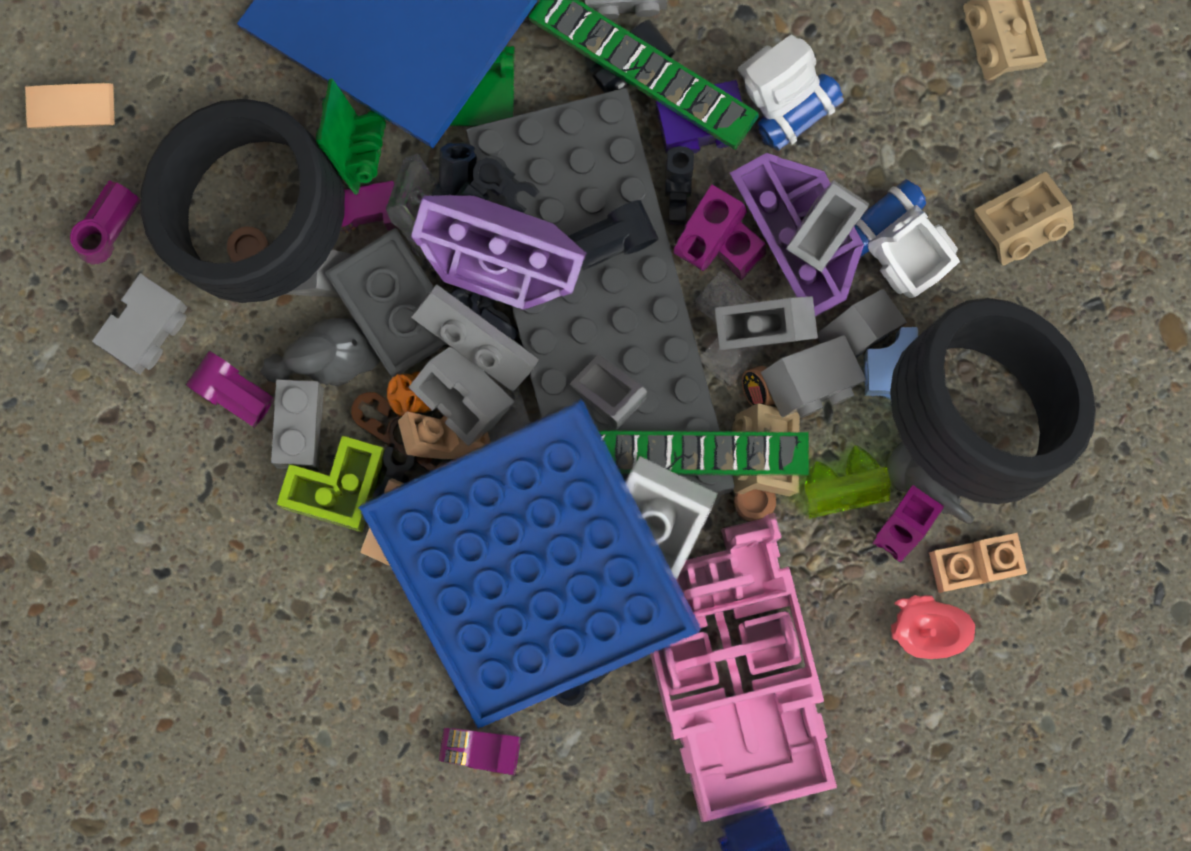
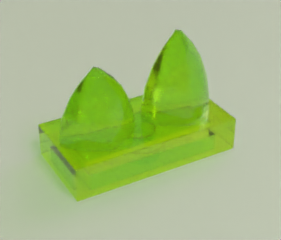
M858 445L853 446L849 453L845 469L846 476L839 477L832 468L816 461L810 468L804 485L805 506L809 519L890 501L891 480L887 467L880 468L873 456Z

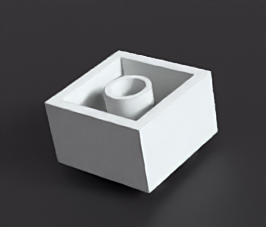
M640 457L626 485L675 579H677L712 508L717 493Z

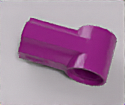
M109 180L84 220L78 222L70 233V242L79 257L92 265L107 261L114 250V242L141 202V199L121 184ZM91 234L102 236L101 243L97 248L93 250L83 249L82 244L87 236Z
M208 351L185 385L216 406L218 403L255 428L270 410L274 398L254 383L238 374L240 371L213 352Z

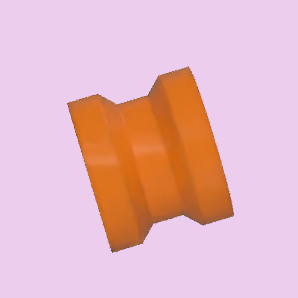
M421 371L412 374H398L392 377L388 383L387 399L389 405L400 416H403L407 411L412 413L432 411L409 388Z

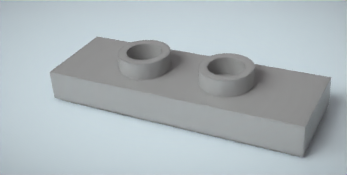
M437 284L411 317L512 392L535 368L539 360Z

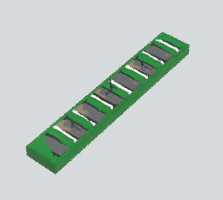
M540 0L529 16L530 22L735 151L759 117L758 112L579 0Z
M599 431L621 475H630L640 457L678 475H809V432Z

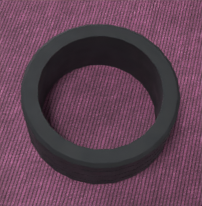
M250 99L225 100L196 110L177 123L162 139L147 165L141 186L140 212L145 234L153 249L173 271L219 299L239 303L261 302L289 293L310 279L327 260L338 240L345 215V190L337 169L326 153L319 148L316 138L289 113L267 102ZM273 142L291 147L296 156L300 172V193L295 211L283 232L272 244L256 255L243 260L229 263L202 261L192 245L188 226L189 208L193 193L204 173L216 160L231 150L249 143Z
M981 298L967 300L950 308L901 353L893 370L890 388L892 416L904 445L914 461L934 481L952 493L975 502L999 505L1020 501L1038 491L1078 460L1086 451L1094 432L1096 406L1093 386L1081 358L1072 344L1052 323L1033 310L1011 301ZM947 349H970L988 355L1004 365L1021 382L1032 400L1038 417L1040 436L1038 451L1035 456L1014 455L998 449L979 437L963 420L953 404L946 385L944 365Z

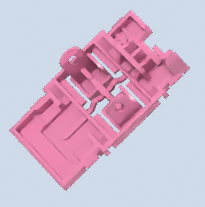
M775 513L768 514L759 520L722 528L721 531L726 550L686 560L676 579L701 628L708 626L705 616L715 615L723 649L712 652L708 634L701 632L650 654L666 719L671 724L672 740L680 738L681 745H683L680 752L686 774L690 773V780L701 822L837 788L825 743V738L828 737L822 714L817 713L815 705L824 702L793 579L789 567L780 569L777 559L780 557L776 541L781 538ZM790 606L805 668L751 681L753 692L744 694L735 658L745 656L750 675L797 665L801 662L796 633L790 614L784 611L741 623L738 626L741 645L732 647L723 612L733 609L736 620ZM727 660L735 696L726 698L724 688L674 701L670 700V696L718 684L719 676L715 663Z

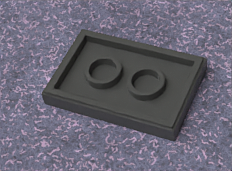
M396 228L325 272L391 377L403 373L447 345V343L411 318L434 287Z

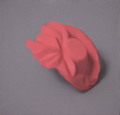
M914 595L909 599H899L894 603L901 608V611L897 615V621L891 624V638L897 640L905 652L914 657L925 659L948 658L962 653L974 641L976 625L970 615L960 608L936 602L931 595Z

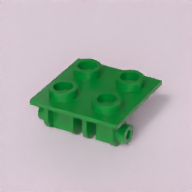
M505 46L450 126L476 127L513 117L515 46Z
M331 78L328 81L326 96L322 101L323 112L320 127L316 131V141L319 148L326 153L342 180H345L354 195L359 194L360 183H369L378 174L386 120L373 111L358 116L334 79Z

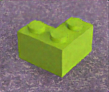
M342 436L330 476L289 464L277 505L283 510L363 533L366 520L359 506L373 499V493L377 487L384 464L383 455L385 450L380 446Z

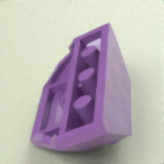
M765 153L730 172L796 297L813 296L815 317L845 301L864 247L855 227L847 235L822 272L786 249L815 199L830 185L825 172L779 158L769 153Z
M424 196L411 235L415 243L420 245L426 258L444 282L523 310L548 302L561 295L563 297L572 294L586 254L584 250L553 223L476 196Z

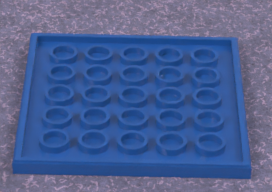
M254 0L237 25L244 32L328 83L329 79L333 78L344 94L424 144L434 148L538 0Z
M582 399L370 499L359 506L362 515L478 729L698 634L701 630L690 605Z

